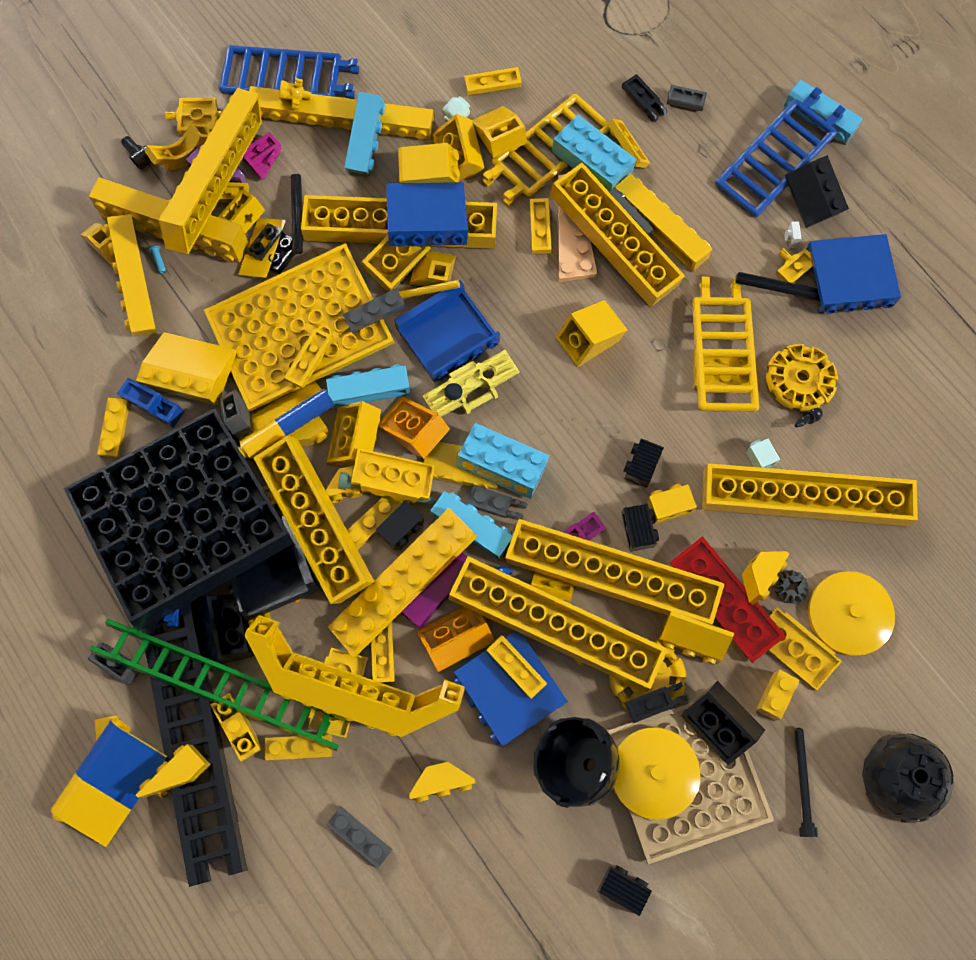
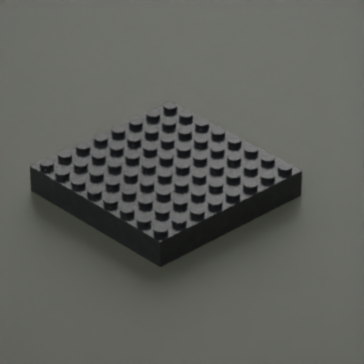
M215 408L64 488L129 622L137 631L144 629L294 544L286 527Z

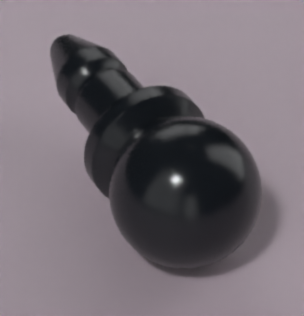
M817 407L805 411L794 426L798 428L819 421L823 416L822 409Z

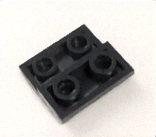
M267 223L247 249L246 254L262 261L280 236L273 260L270 259L272 254L268 257L269 261L272 262L270 270L280 274L295 255L292 253V237L286 235L282 229ZM263 237L271 240L266 247L261 243Z

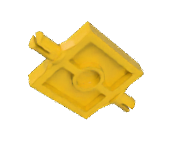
M216 97L179 98V106L176 112H165V119H177V131L179 134H185L190 123L205 124L211 132L215 121L220 118L222 111L217 110L218 101Z

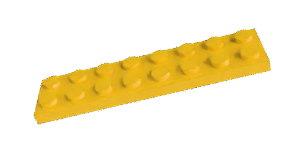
M448 508L328 628L353 657H356L478 536Z

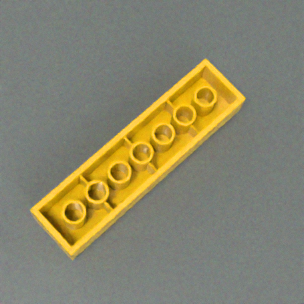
M583 163L553 183L549 195L650 308L680 285L685 275Z
M100 177L98 178L89 198L103 219L107 220V217L131 214L135 229L142 233H152L155 237L162 239L158 218L166 209L168 200ZM210 215L192 250L197 251L199 249L205 251L210 256L222 257L230 263L233 261L241 263L249 242L240 224Z
M286 436L253 457L330 604L342 603L375 582L299 440Z

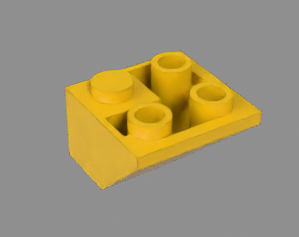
M428 251L413 268L410 285L424 287L449 282L456 256Z

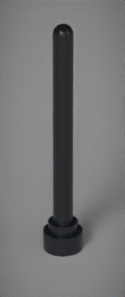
M798 727L795 729L803 817V823H801V828H799L800 837H818V829L815 827V823H812L804 731Z

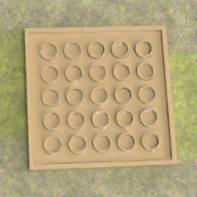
M694 702L656 714L634 724L631 722L607 730L617 747L627 736L641 729L655 727L670 730L687 741L699 762V789L692 803L683 812L668 819L654 820L640 817L629 810L647 864L774 821L748 750L731 764L727 765L681 717Z

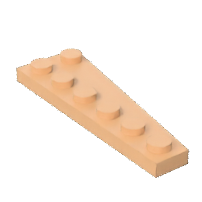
M565 174L558 175V179L563 177ZM558 205L559 282L597 277L591 241Z

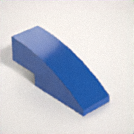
M130 378L126 379L117 392V395L172 428H174L185 412L178 404Z

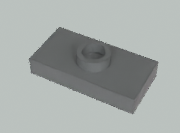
M671 85L666 104L702 112L707 92Z

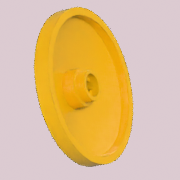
M845 571L827 577L816 586L808 603V619L815 636L831 650L841 655L854 657L872 653L887 642L894 629L895 610L889 594L875 579L859 572Z
M645 728L630 734L619 744L617 748L620 758V769L613 789L620 802L628 810L643 818L662 820L680 814L692 803L700 785V766L695 752L681 736L663 728Z

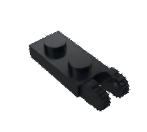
M637 74L622 83L621 88L644 113L646 112L652 122H656L659 118L652 107L655 106L656 111L661 116L667 114V109L660 101V98Z
M682 682L667 688L666 686L625 702L624 704L632 723L634 724L674 708L675 705L689 700L687 695H682L675 700H671L669 692L680 690L683 687Z

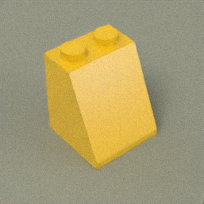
M448 143L398 148L400 183L459 182V154Z
M603 300L571 313L555 338L576 366L580 367L619 342L628 329L607 302Z

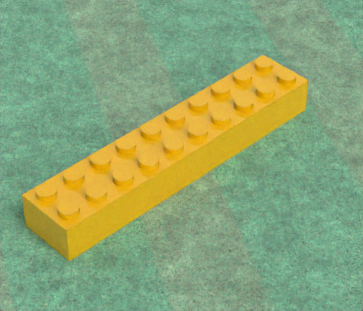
M237 88L235 93L230 96L227 106L223 108L219 120L215 121L213 130L208 133L204 145L200 146L197 157L193 158L191 167L188 172L184 173L180 185H177L175 194L172 199L168 200L166 209L158 218V224L162 232L161 237L164 240L166 249L187 255L191 251L262 124L259 93Z
M304 195L301 223L304 241L380 244L388 235L387 198ZM465 202L468 225L467 245L438 246L495 249L497 203Z
M708 463L703 470L702 510L909 527L918 521L917 480Z
M519 519L505 557L507 564L664 615H668L673 611L713 625L724 588V583Z
M469 556L449 594L450 601L644 692L651 689L667 651V648Z

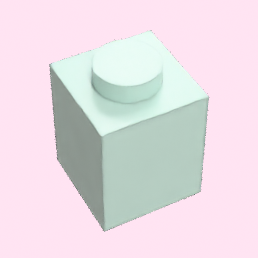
M758 439L752 442L746 452L753 467L771 468L780 460L769 439L763 441Z

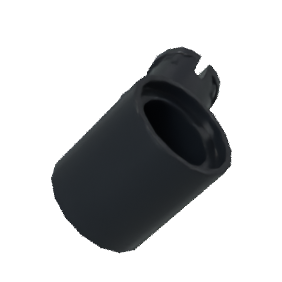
M125 136L121 140V144L130 152V159L138 169L142 170L151 163L150 158L144 151L147 147L146 145H137L129 136Z

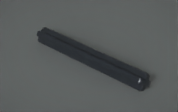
M300 174L291 175L292 253L295 255L303 253V235L301 232L302 186Z
M738 272L735 277V282L738 284L820 300L818 288L743 272Z

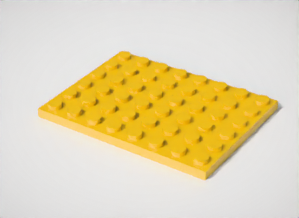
M346 243L204 309L219 346L237 350L231 367V373L250 412L300 389V387L286 381L284 377L315 327L332 335L334 339L306 385L395 343L383 319L352 334L343 314L373 300Z

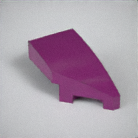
M592 512L563 533L590 541L606 530V527L596 513Z

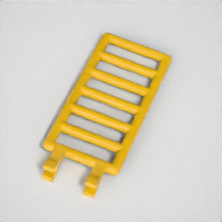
M573 94L526 132L527 144L523 146L550 170L542 177L515 152L518 148L493 158L491 162L495 167L483 173L485 179L482 180V183L487 187L501 174L515 185L514 188L503 194L505 197L503 203L508 207L522 193L527 197L532 196L569 166L564 161L554 165L529 139L536 134L552 149L553 140L542 128L550 124L560 133L564 127L555 118L563 113L572 121L576 117L568 109L572 104L576 103L603 128L599 131L604 135L610 132L611 129L607 124L608 121L579 95ZM509 156L536 183L528 188L501 161Z
M702 277L699 284L701 297H694L692 299L698 408L701 411L756 412L759 410L751 300L741 297V284L735 282V277L732 279L733 283L730 284L732 298L710 297V277ZM700 305H743L744 315L701 314ZM701 322L744 323L745 332L702 331ZM702 339L746 340V349H703ZM703 357H747L748 367H704ZM704 375H749V385H705ZM706 393H750L751 403H706Z

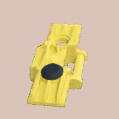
M503 350L482 363L476 364L472 361L448 375L449 379L446 383L427 392L422 397L430 410L438 413L441 417L460 406L468 415L474 408L492 398H498L494 387L519 374L520 371L507 351ZM491 370L494 376L487 379L483 376V372ZM478 387L481 390L487 388V393L466 403L469 392Z

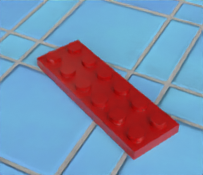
M703 536L670 561L673 568L724 583L715 619L724 630L734 633L732 640L751 663L786 637L758 602L753 605L749 603L745 586Z

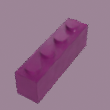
M463 552L401 612L419 630L449 598V594L468 557Z

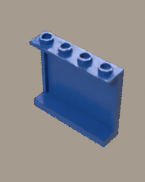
M464 182L387 183L389 246L467 245L468 225Z
M887 234L810 241L806 249L811 255L821 303L817 310L818 313L852 312L856 309L872 310L876 307L887 309L895 306L901 298Z
M459 280L460 288L441 291L394 320L396 329L434 382L447 378L450 372L463 367L471 359L479 358L482 352L488 348H495L500 342L499 331L495 333L465 292V285L461 280Z
M516 631L506 637L507 641L547 683L532 699L523 692L487 651L454 672L456 678L453 679L456 684L465 686L464 690L468 694L465 699L471 708H477L480 713L477 717L484 727L488 725L492 731L489 736L496 746L500 743L501 747H504L507 743L568 702L523 634Z

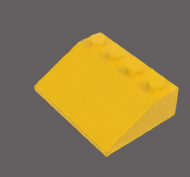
M164 332L143 360L136 381L155 391L218 406L237 350Z

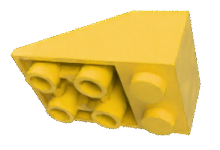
M504 106L473 119L475 131L493 158L527 144L524 124L517 114Z

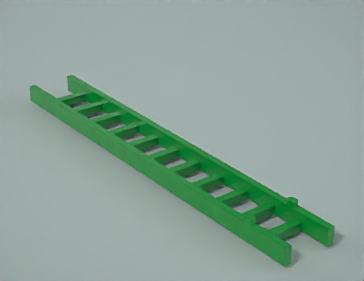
M108 618L105 621L106 626L123 632L113 651L110 653L95 646L90 647V652L336 752L339 745L322 738V736L326 735L330 726V717L332 716L347 723L350 722L342 716L327 714L322 709L313 706H305L296 727L283 723L281 720L290 700L302 704L293 699H284L275 719L261 714L262 708L270 692L274 693L269 683ZM129 635L143 640L132 661L118 655ZM149 643L163 648L153 669L138 664ZM169 651L183 656L173 678L159 673ZM189 659L204 665L194 686L179 681ZM210 668L224 673L214 694L200 689ZM229 676L244 681L235 702L220 697ZM250 684L265 689L255 711L240 705ZM311 708L325 714L317 735L301 730Z

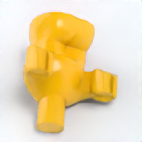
M296 78L294 84L281 80L279 99L291 100V108L298 110L299 102L303 98L310 100L311 92L304 91L302 79Z

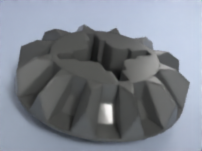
M793 570L784 571L778 576L779 579L775 583V591L781 600L790 604H796L808 596L810 587L808 586L807 578L801 572ZM789 581L792 584L799 583L795 588L796 592L793 589L785 590L790 585Z

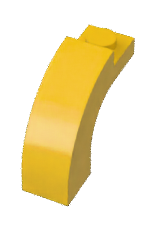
M190 123L183 137L177 142L167 146L147 145L144 151L154 165H163L166 171L177 170L188 166L186 159L201 144L204 145L210 130L205 124Z

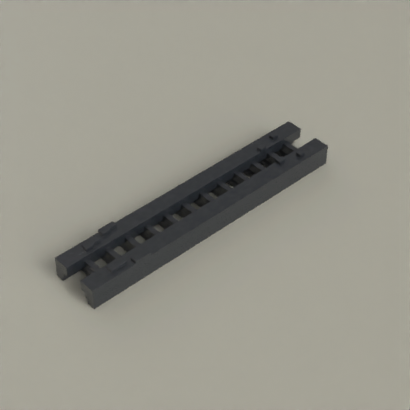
M194 600L179 609L180 629L164 633L163 617L141 630L143 633L167 643L183 639L185 650L203 657L193 606ZM150 643L145 653L148 668L153 669L163 648ZM175 653L168 654L159 673L173 678L174 675H172L170 664L182 661L183 656ZM189 659L187 663L189 671L183 672L179 681L186 682L191 680V685L194 686L204 665ZM207 673L200 689L212 694L209 674ZM150 677L163 750L167 756L165 761L169 762L174 757L173 753L182 745L186 746L189 744L195 747L203 744L206 760L211 764L208 767L209 782L193 786V782L171 789L189 887L211 881L208 863L220 860L222 856H225L229 876L248 871L218 719L210 705L214 702L192 693L176 696L174 686ZM195 701L197 715L180 719L178 706ZM199 723L202 737L185 741L182 727ZM212 788L215 804L197 808L195 793ZM216 811L219 827L202 831L199 815ZM220 833L224 850L206 854L203 838Z

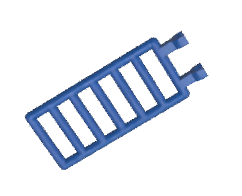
M229 45L227 48L219 85L221 93L234 94L237 88L249 91L250 87H245L251 55L253 54L262 55L256 87L263 88L269 56L280 57L274 89L280 90L281 80L284 77L287 57L297 58L293 84L296 78H302L305 59H315L310 87L311 94L335 97V95L344 96L349 99L355 98L354 85L350 83L337 85L339 71L359 74L358 59L341 60L340 54L235 45ZM234 53L244 54L238 86H227ZM323 60L333 61L328 94L317 93Z
M818 87L803 102L794 99L715 181L718 188L752 216L758 217L788 186L786 178L781 181L750 156L757 148L790 173L810 163L837 135V130L832 126L843 117L846 109L839 105L826 121L810 109L820 99L819 95L822 93V90ZM795 108L827 132L821 141L789 116ZM782 122H785L815 147L807 154L776 128ZM769 135L773 136L801 159L796 167H793L764 143ZM744 161L776 186L770 194L766 193L738 170ZM731 175L763 200L756 208L725 183Z

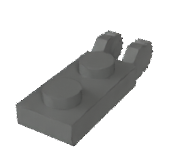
M473 485L467 504L473 505L476 509L516 520H523L524 516L519 512L509 511L510 505L521 509H526L528 505L524 501L512 499L513 497Z

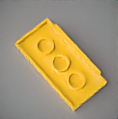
M438 442L424 459V463L435 465L433 480L469 487L475 485L485 489L497 490V484L457 467V457L462 448L460 445Z
M358 448L351 484L360 486L361 492L369 491L374 495L391 496L392 499L401 501L410 500L413 503L419 499L428 501L435 465Z
M776 607L769 616L786 637L769 651L817 691L842 661L834 655L835 652L792 616L787 612L783 613Z
M331 647L324 663L363 676L368 657L361 655L353 657L349 652ZM311 708L308 717L310 718L308 729L318 731L325 714ZM331 716L329 720L331 723L326 733L346 738L350 722L347 723Z

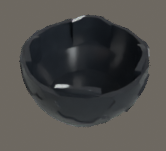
M579 717L560 718L549 725V728L541 736L534 752L533 770L542 791L556 805L566 808L591 806L604 799L616 783L620 769L618 748L612 736L603 726L589 718ZM591 759H593L595 762V768L592 771H589L587 768V764Z
M909 733L883 736L873 745L864 760L862 777L869 801L885 815L902 823L927 821L929 818L937 815L951 799L954 775L950 762L938 746L926 738ZM917 770H921L925 775L922 783L917 782L914 775Z

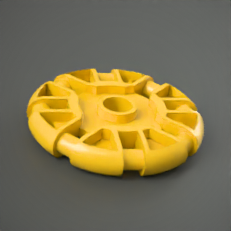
M793 344L784 347L783 351H777L772 356L767 366L769 370L766 373V383L770 393H774L776 396L775 400L791 410L795 408L799 409L800 412H805L813 408H820L822 404L826 405L833 398L837 390L835 385L838 382L836 367L834 363L828 360L829 356L814 346L806 347L804 344ZM786 357H791L792 361L789 362ZM821 363L824 368L820 370L817 364ZM783 370L782 374H778L776 371ZM798 373H804L807 376V380H800ZM782 385L785 390L784 392L779 388ZM815 392L819 395L817 399L813 395ZM796 396L802 397V401L795 400Z
M656 640V642H655V641H652V642H654V643H656V644L662 646V642H661V641H658V640ZM667 648L663 660L667 657L672 665L667 668L666 663L662 661L654 683L647 692L609 675L612 693L618 697L625 709L627 708L624 703L662 687L672 686L669 685L670 677L676 678L675 684L682 682L683 685L680 690L669 692L671 700L684 695L686 689L684 687V680L687 679L686 669L682 659L678 658L674 653L675 650ZM627 687L634 693L630 697L623 691Z

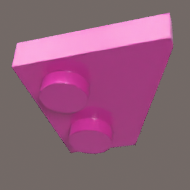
M268 132L253 142L243 156L244 161L262 181L282 149L281 144L271 132Z

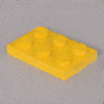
M694 349V350H693V376H694V389H697L696 361H695V349ZM703 357L704 367H748L747 357ZM704 375L705 385H749V375Z

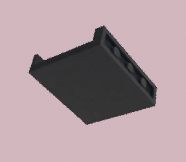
M284 516L281 517L294 544L230 579L231 586H228L231 596L237 602L234 604V608L238 616L242 615L246 621L319 591L310 564Z

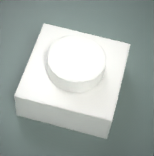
M791 222L788 229L785 230V241H788L789 248H797L802 239L799 222Z

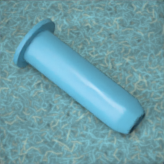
M150 247L149 252L153 255L158 272L161 274L165 273L166 269L159 252L160 247Z

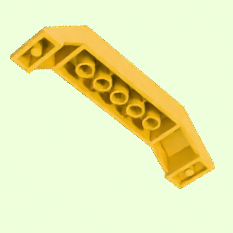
M259 615L245 632V638L273 692L279 694L284 699H293L305 706L322 709L327 714H336L342 716L347 721H356L368 728H376L385 731L390 736L403 737L459 710L465 686L444 680L442 685L414 695L294 653L278 627L280 622Z

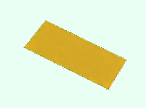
M259 218L248 248L267 223L283 230L286 220ZM280 236L262 261L245 254L238 275L267 278L272 263L268 257L272 254L270 259L273 260ZM263 237L261 243L266 247L271 240Z

